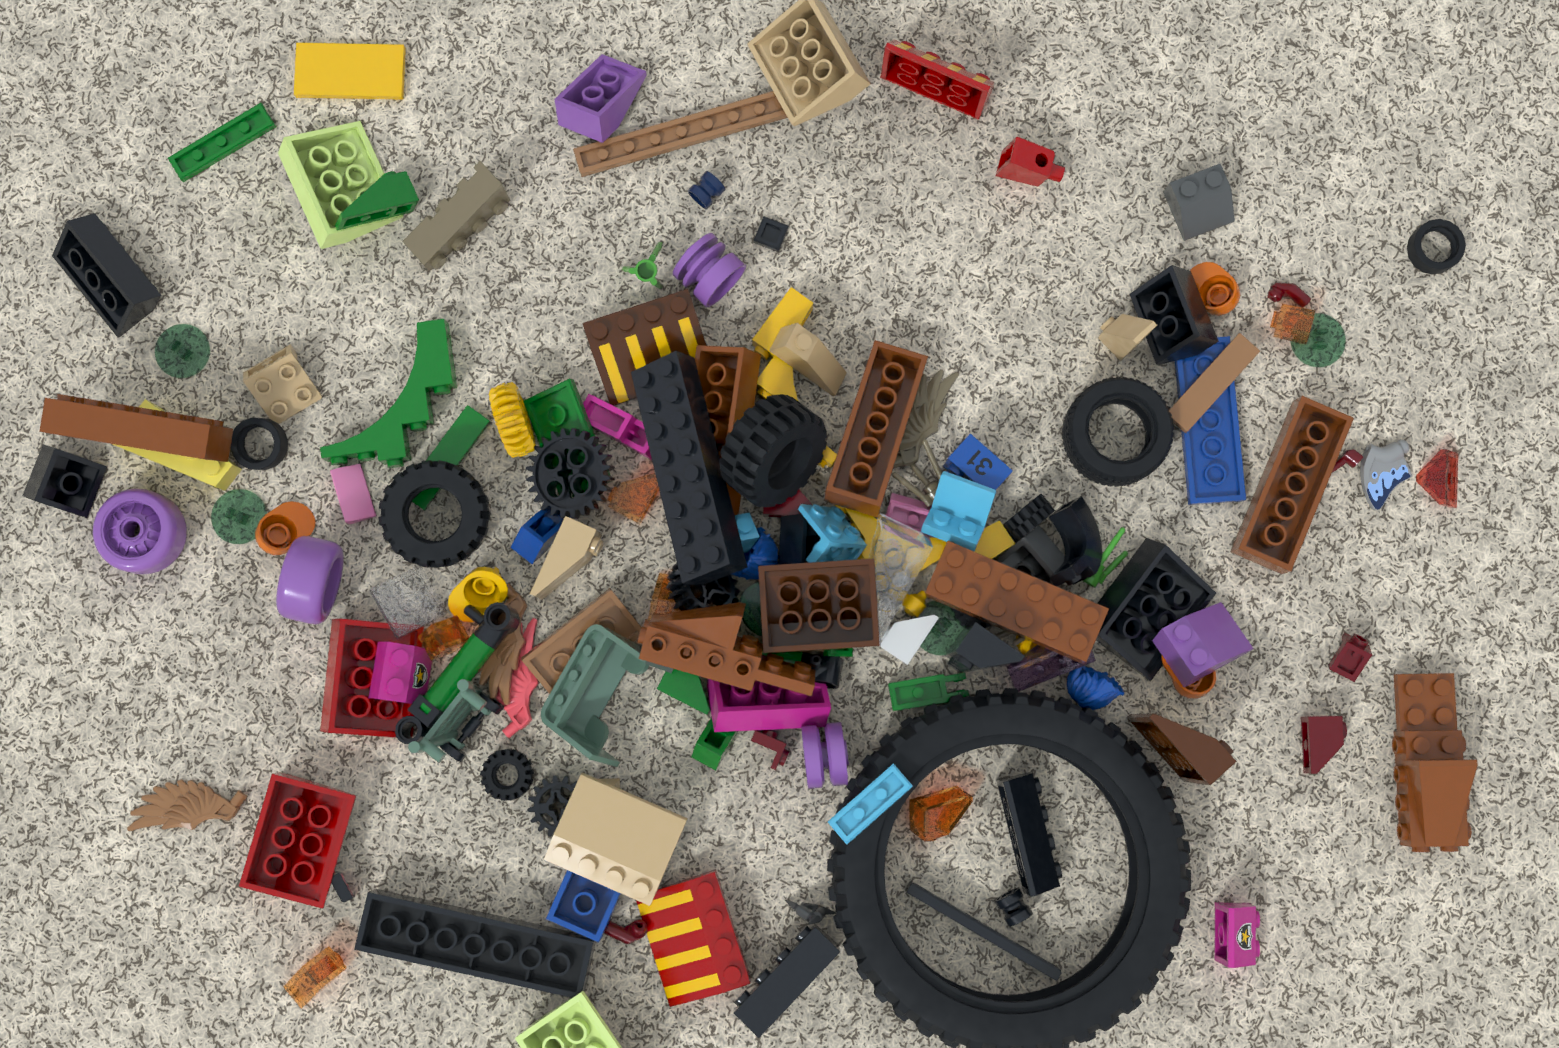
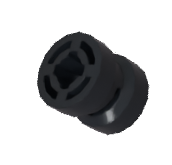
M1019 887L1006 892L994 900L998 909L1003 910L1005 914L1004 920L1008 927L1017 925L1033 915L1030 906L1024 903V895Z

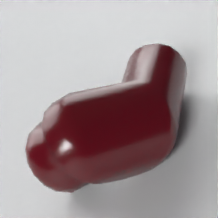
M1276 282L1270 286L1271 290L1267 294L1268 298L1273 302L1281 301L1282 297H1289L1301 308L1308 305L1311 297L1294 283Z
M637 919L623 927L610 921L604 934L624 944H631L642 939L647 934V924L644 920Z

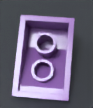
M601 54L554 99L558 125L603 143L621 124L647 76L646 71Z
M1222 602L1180 618L1162 628L1152 640L1184 688L1254 649Z

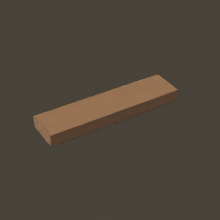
M1238 333L1170 408L1169 412L1172 414L1171 419H1173V423L1184 433H1187L1257 356L1260 350L1241 333Z

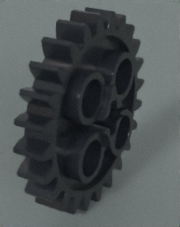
M561 428L560 434L552 431L551 439L542 437L544 446L535 445L534 448L538 453L537 456L528 457L534 462V465L526 467L528 471L533 472V476L526 478V481L534 483V486L528 491L538 493L534 502H543L542 510L548 511L551 509V516H558L560 514L562 519L565 516L579 519L580 513L583 516H589V508L599 510L596 501H607L603 492H612V489L607 486V481L615 480L614 477L608 475V471L615 469V466L607 465V461L612 458V455L603 454L607 446L604 444L597 445L599 437H590V432L583 430L580 433V429L572 428L571 432L569 429ZM583 451L585 454V460L580 465L578 461L579 453ZM557 455L559 458V464L556 468H554L552 461L553 458ZM573 471V475L568 477V473ZM584 479H587L588 489L583 492L581 484ZM561 483L562 493L558 496L556 494V486Z

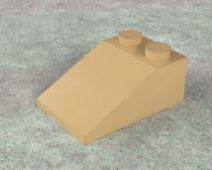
M565 516L530 594L543 600L590 562L593 555L597 557L604 543L601 540L602 535L596 529Z

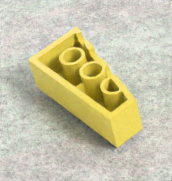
M146 399L139 406L141 408L164 411ZM113 444L224 491L227 490L242 470L230 459H228V462L205 460Z

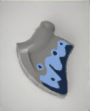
M1400 439L1384 447L1369 444L1363 452L1360 464L1361 484L1366 500L1373 510H1380L1395 487L1413 477L1404 458V454L1408 453L1410 449L1409 444L1405 440Z

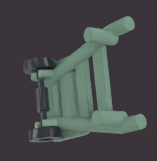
M461 679L457 683V688L460 690L458 695L425 737L419 742L412 741L409 743L408 749L411 753L425 752L438 763L444 759L446 753L455 760L462 762L467 756L461 750L465 746L463 741L467 737L470 738L482 723L481 718L484 715L489 716L491 712L499 715L503 707L479 687L473 685L471 681ZM479 710L480 712L478 713V715L476 717L472 716L469 722L461 730L463 734L458 739L457 730L464 723V721L467 719V717L471 714L472 711Z

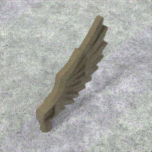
M940 369L930 380L928 386L927 375L923 374L899 449L900 455L896 458L894 468L910 466L918 462L920 448L923 445L922 440L938 432L939 419L947 407V404L943 403L958 378V372L949 375L941 382L944 371Z

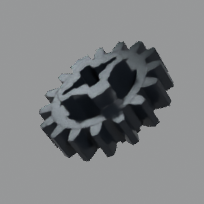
M554 775L553 783H550L547 778L543 779L544 787L535 786L533 789L537 795L529 796L528 800L534 802V806L527 809V812L535 813V816L530 820L531 823L539 821L538 831L541 832L547 828L549 837L553 836L570 799L564 794L563 787L573 792L577 781L572 784L569 783L570 776H565L563 781H560L559 776ZM551 789V797L547 802L541 803L543 795ZM557 798H559L560 803H565V808L561 810V814H558L557 809L552 808V804L557 802ZM547 813L551 816L554 824L548 822L542 814Z

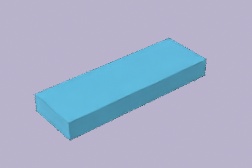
M892 764L834 815L828 823L848 845L908 792L913 785L895 764Z

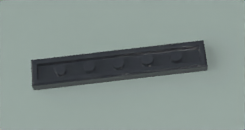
M909 881L905 888L906 893L1058 981L1062 972L1057 966L913 881Z

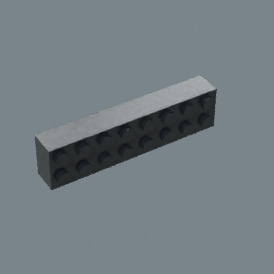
M674 351L632 371L631 376L681 581L683 584L703 586L748 568L727 484L721 475L720 456L695 358Z
M374 889L367 893L354 950L572 998L581 991L585 992L596 941L571 931Z

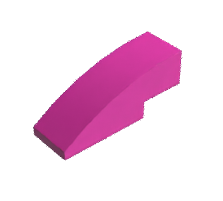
M588 394L583 405L592 428L652 460L643 422L636 419L633 415Z

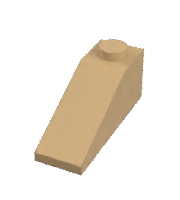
M1121 314L1116 320L1110 317L1100 327L1103 332L1099 335L1098 339L1121 361L1146 338L1157 324L1152 320Z
M798 323L782 327L769 350L832 396L836 395L847 374L821 340Z

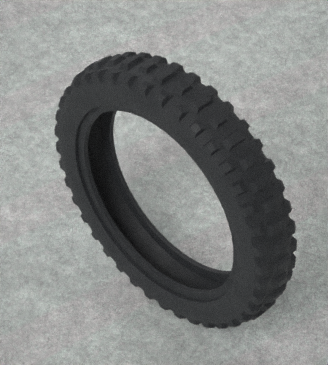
M1004 688L1003 694H991L989 689L977 690L974 697H963L961 694L949 697L948 704L937 706L933 703L923 708V715L916 716L913 719L908 717L900 723L901 729L898 732L893 733L891 736L886 734L879 740L881 747L878 751H874L871 755H866L861 762L864 767L861 773H858L856 778L850 779L846 786L850 793L845 797L843 803H839L836 811L837 814L892 764H895L913 785L908 792L848 845H846L835 830H831L829 843L834 845V849L831 850V858L827 859V871L831 872L833 877L832 886L828 887L829 900L836 902L835 909L837 914L833 918L836 928L843 929L846 937L843 947L847 955H854L858 966L856 971L862 980L869 979L875 989L874 995L881 1003L888 1001L892 1004L895 1011L894 1014L904 1022L910 1019L915 1022L919 1033L928 1038L933 1034L938 1035L940 1040L947 1046L956 1048L961 1044L967 1048H1069V1042L1083 1043L1096 1038V1030L1101 1029L1106 1032L1120 1022L1118 1016L1121 1013L1129 1014L1142 1003L1140 1000L1141 994H1150L1159 981L1156 975L1159 971H1165L1174 957V954L1170 951L1171 947L1178 946L1182 937L1184 927L1180 925V921L1186 919L1191 900L1185 897V893L1191 891V870L1186 869V864L1190 862L1189 853L1191 852L1189 841L1182 840V836L1186 834L1181 813L1174 812L1177 806L1173 799L1174 795L1171 788L1162 786L1164 779L1153 762H1146L1147 757L1142 752L1143 748L1136 741L1128 742V737L1121 732V728L1113 722L1106 725L1105 720L1098 717V712L1088 707L1081 710L1080 706L1072 704V700L1064 697H1059L1056 701L1054 698L1046 697L1045 692L1032 690L1030 695H1028L1027 693L1018 692L1017 688ZM1015 744L1034 747L1066 760L1084 773L1099 788L1110 803L1120 823L1128 853L1129 876L1126 900L1119 921L1104 947L1087 965L1071 977L1053 986L1023 994L1005 995L976 991L958 985L931 969L914 953L900 934L889 907L885 886V855L889 836L901 807L917 785L933 770L946 761L977 748Z

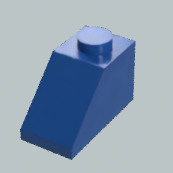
M541 509L522 525L510 547L531 564L536 562L553 544L564 520L560 514L558 516H551V509L548 511Z

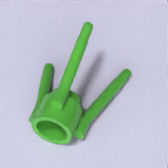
M658 242L649 259L640 260L636 267L623 266L622 270L635 274L641 281H650L656 288L662 289L663 285L655 278L658 268L654 262L663 246L662 242Z
M1124 527L1120 528L1103 552L1097 573L1083 580L1088 585L1096 588L1098 583L1102 585L1105 578L1128 555L1127 551L1122 552L1104 570L1103 564L1124 534Z

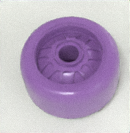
M127 489L114 494L100 507L93 523V540L100 556L111 566L134 574H151L167 568L181 554L186 542L187 527L181 510L166 496L147 489ZM140 525V533L135 537V529Z
M300 536L293 541L284 559L277 586L276 606L281 616L314 625L321 624L328 618L338 594L343 572L344 555L340 545L311 536Z

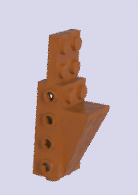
M742 602L665 614L654 612L651 620L645 619L637 643L642 644L639 655L641 660L752 691L755 680L808 696H812L815 686L816 670L811 669V665L801 661H795V664L783 661V657L777 654L768 653L767 656L762 655L763 643H760L758 638L751 635L737 636L746 605Z
M1454 673L1394 674L1397 731H1394L1392 750L1395 754L1393 774L1397 784L1395 806L1398 811L1397 836L1400 840V845L1412 847V852H1430V847H1440V851L1458 852V846H1469V839L1472 834L1470 823L1467 822V810L1470 807L1469 794L1478 763L1477 760L1464 759L1463 753L1466 751V740L1462 736V730H1457Z

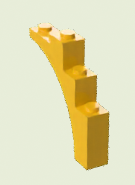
M792 287L752 339V345L755 347L754 352L761 354V357L765 360L768 357L771 358V361L760 374L757 381L758 390L756 393L765 400L767 396L784 394L798 401L794 387L793 368L769 351L782 327L794 323L803 326L813 310V302ZM826 445V449L823 450V459L818 465L822 468L826 465L832 468L837 454Z
M834 505L848 516L851 521L850 525L860 532V537L867 544L857 559L874 558L875 568L899 554L901 558L897 561L905 574L910 572L914 577L939 561L947 542L938 538L912 535L894 529L873 516ZM999 520L984 528L974 552L993 559L1015 543Z

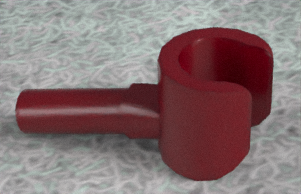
M1354 449L1347 450L1337 460L1332 473L1345 463L1354 468L1362 460L1363 456Z

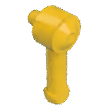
M883 572L876 575V582L902 603L904 611L909 616L918 618L926 608L925 600L927 597L925 592L921 590L917 594L909 595Z

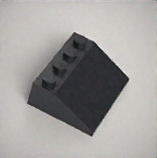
M1146 538L1097 603L1109 608L1096 641L1151 682L1163 666L1162 654L1152 640L1162 628L1186 615L1205 609L1216 592L1166 544Z

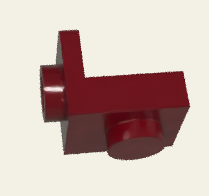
M755 730L751 741L777 752L770 768L776 770L778 765L784 766L790 751L785 749L786 742L777 739L779 733L772 730H762L761 732Z

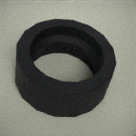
M1443 219L1429 220L1417 228L1410 236L1407 244L1408 258L1414 267L1423 273L1432 275L1444 273L1458 264L1464 256L1466 248L1465 238L1459 227L1452 222ZM1439 232L1448 239L1451 245V254L1448 259L1443 262H1435L1425 255L1422 250L1421 240L1427 233Z
M252 417L241 421L234 428L230 449L233 457L240 465L253 470H268L276 467L283 461L288 451V439L284 429L277 422L267 418ZM257 427L268 430L274 440L271 455L263 460H255L249 457L245 449V438L248 432Z

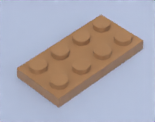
M611 588L602 593L521 657L523 663L549 694L585 631L594 624L604 626L633 642L639 638L642 627Z

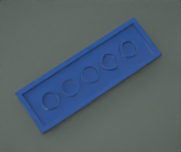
M1230 336L1217 337L1219 342L1197 356L1175 361L1178 399L1231 342ZM1233 381L1187 433L1181 430L1188 505L1242 502L1246 500L1235 381Z

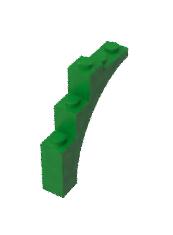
M445 319L417 322V348L414 365L407 384L394 405L377 422L362 433L345 441L320 447L323 460L331 462V465H344L348 463V459L358 458V461H371L377 455L378 461L384 465L387 464V468L402 467L405 461H411L407 428H410L413 432L427 430V425L434 424L430 392H434V395H446L451 393L450 389L457 388L450 329Z

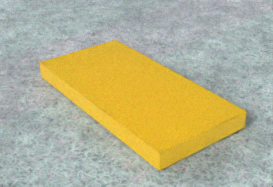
M296 43L293 95L296 98L403 100L406 48L401 44Z

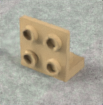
M291 344L243 372V382L269 419L278 424L322 398L321 393L298 362L297 353Z

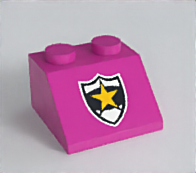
M378 642L369 698L412 704L419 694L425 695L428 691L434 650L393 642Z
M1215 902V961L1228 968L1256 965V957L1260 955V944L1256 940V928L1260 926L1259 911H1256V906L1249 903Z

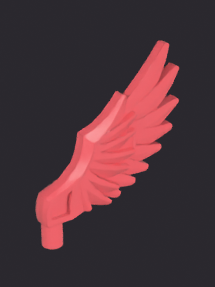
M535 618L527 625L524 633L521 623V632L526 643L519 656L518 670H513L510 704H504L500 690H498L496 700L504 705V709L512 720L502 730L508 738L525 728L532 721L529 707L530 697L538 686L539 681L523 663L521 657L533 649L538 621Z

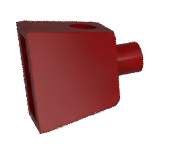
M1015 137L1002 150L995 176L1038 187L1047 179L1060 182L1063 178L1065 167L1053 163L1055 157L1053 150L1020 137Z

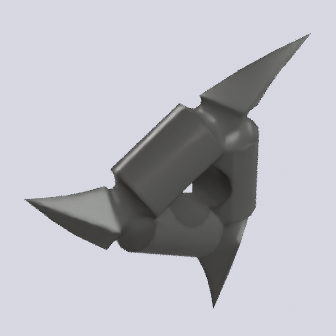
M785 900L793 911H796V914L808 921L809 924L821 922L825 915L837 914L828 908L818 907L817 904L802 902L798 905L796 902Z

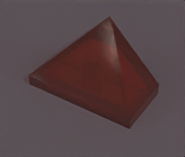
M1441 449L1416 475V482L1439 505L1448 508H1457L1458 453Z

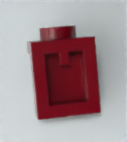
M1344 632L1341 637L1343 643L1328 664V667L1337 674L1355 682L1372 657V652L1368 645L1369 642L1358 634L1351 636Z

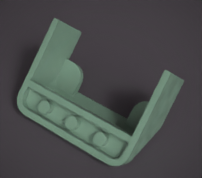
M594 624L585 631L541 709L542 722L589 760L618 767L620 762L602 749L608 739L609 729L607 724L599 718L626 670L632 674L640 675L649 666L672 673L674 669L639 659L642 646L604 626Z

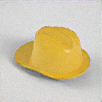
M477 567L452 590L449 595L448 606L450 612L457 619L473 623L474 621L464 614V608L467 605H472L484 615L489 605L496 602L502 603L505 600L508 587L505 580L499 574V569L497 567Z

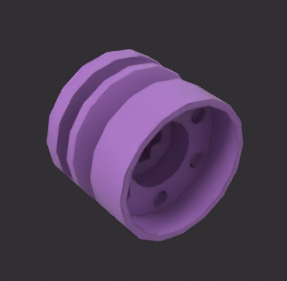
M713 233L704 235L691 245L673 270V276L677 280L683 279L682 285L687 288L698 282L693 295L705 307H710L717 303L738 282L746 270V264L734 253H729L721 258L726 245L722 242L717 243L718 238Z

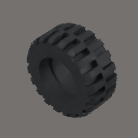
M784 394L767 396L766 400L761 399L755 403L753 408H748L743 413L744 416L740 420L737 419L734 423L731 433L728 432L725 438L726 444L722 446L720 452L722 458L719 459V465L723 480L749 502L758 507H774L776 504L786 502L787 498L795 496L797 491L808 483L807 480L810 476H813L816 472V467L818 463H821L823 450L826 449L827 431L822 419L793 397Z
M440 460L421 461L419 464H411L403 472H398L393 477L392 483L385 487L383 501L380 500L379 503L381 517H378L379 525L383 527L384 531L382 535L385 541H388L392 546L391 549L409 563L427 568L454 565L470 557V554L480 547L481 541L487 535L489 529L487 527L490 520L488 497L485 495L479 481L468 471L457 465ZM430 488H442L452 493L457 498L462 511L461 522L457 530L448 538L439 541H430L422 538L413 530L409 521L411 502L420 492Z

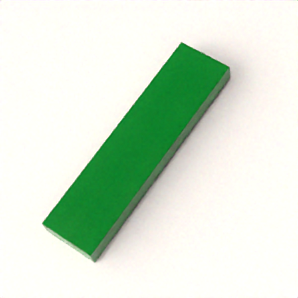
M259 103L168 157V160L180 180L185 182L277 126L264 105Z
M467 405L427 460L446 461L459 466L490 424V421ZM442 488L426 489L420 492L412 502L425 511Z

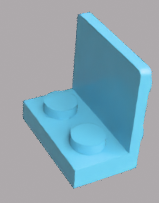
M943 471L932 507L923 523L921 532L975 551L983 534L996 490Z
M801 504L798 510L821 538L807 557L806 561L808 563L857 560L867 544L860 537V532L846 520L845 514L841 509L835 506L825 507L817 504Z

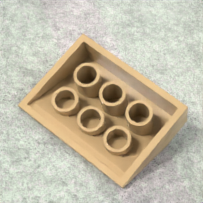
M798 0L747 43L794 127L851 101L871 84L825 4L820 0Z
M581 773L543 860L650 906L688 818L585 773Z

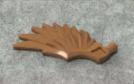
M507 584L508 593L506 598L508 601L504 604L518 612L520 617L519 626L513 633L508 634L479 670V672L481 671L479 684L484 686L489 679L490 698L496 699L498 690H500L501 698L505 705L510 704L513 670H518L519 656L526 643L521 632V620L527 608V603L511 584ZM505 612L498 617V625L505 621Z
M180 779L177 781L178 785L166 782V788L153 787V791L157 794L142 795L141 800L152 804L141 806L130 812L131 816L143 817L134 821L127 827V830L134 831L156 825H163V830L176 827L194 830L202 822L209 819L230 821L237 815L240 810L239 807L248 796L238 790L234 797L228 800L220 794H215L214 790L210 786H206L204 782H199L198 785L193 780H189L186 783Z

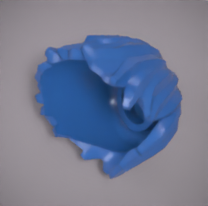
M762 527L757 528L760 537L750 550L744 553L748 568L731 575L743 577L746 580L759 579L758 566L778 564V548L770 534L764 533L765 529Z
M1078 663L1068 674V694L1083 709L1087 707L1092 710L1101 709L1119 695H1124L1121 685L1115 681L1114 677L1110 678L1107 672L1101 673L1092 667H1086L1084 664Z

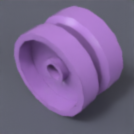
M841 722L826 724L824 727L825 742L820 741L819 728L816 725L801 726L808 789L823 787L825 783L824 769L829 770V778L833 786L848 785V752L846 740L843 738Z

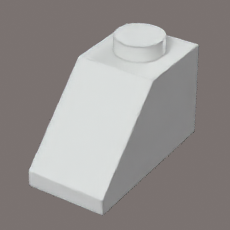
M930 615L895 622L892 627L887 624L880 634V639L882 640L880 647L908 665L939 617Z

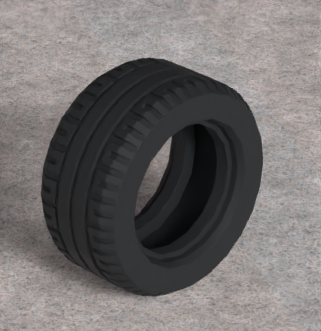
M1127 377L1106 378L1086 388L1074 400L1063 421L1062 442L1067 458L1070 459L1069 461L1073 464V467L1080 474H1083L1085 478H1089L1088 480L1110 487L1130 485L1150 475L1168 456L1169 450L1172 447L1171 444L1173 443L1172 438L1174 437L1172 414L1169 412L1170 409L1166 406L1165 400H1162V396L1158 395V392L1153 390L1150 385L1147 386L1144 382L1141 383L1139 380H1134V378L1128 379ZM1108 404L1124 405L1133 410L1142 420L1146 432L1145 444L1136 458L1126 461L1111 460L1100 454L1094 447L1089 435V421L1093 412L1098 407Z

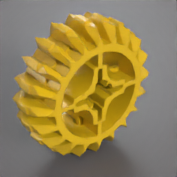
M513 382L491 388L489 391L490 406L498 433L507 453L514 458L526 456L528 453L534 452V446L536 445L534 433L518 387Z

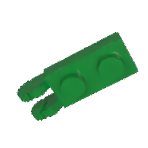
M966 673L947 676L940 674L888 683L892 711L927 706L933 703L949 702V697L961 694L963 697L970 696L969 690L965 689L947 693L945 682H959L967 679Z

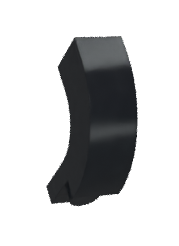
M1080 496L1060 506L1049 516L1062 538L1065 549L1063 564L1049 577L1054 586H1059L1065 582L1068 586L1074 585L1094 576L1101 564L1102 542L1100 532L1090 508L1083 497Z

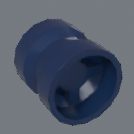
M705 171L700 177L699 185L693 184L687 192L693 200L707 210L713 204L712 198L721 196L726 189L717 177L709 171Z

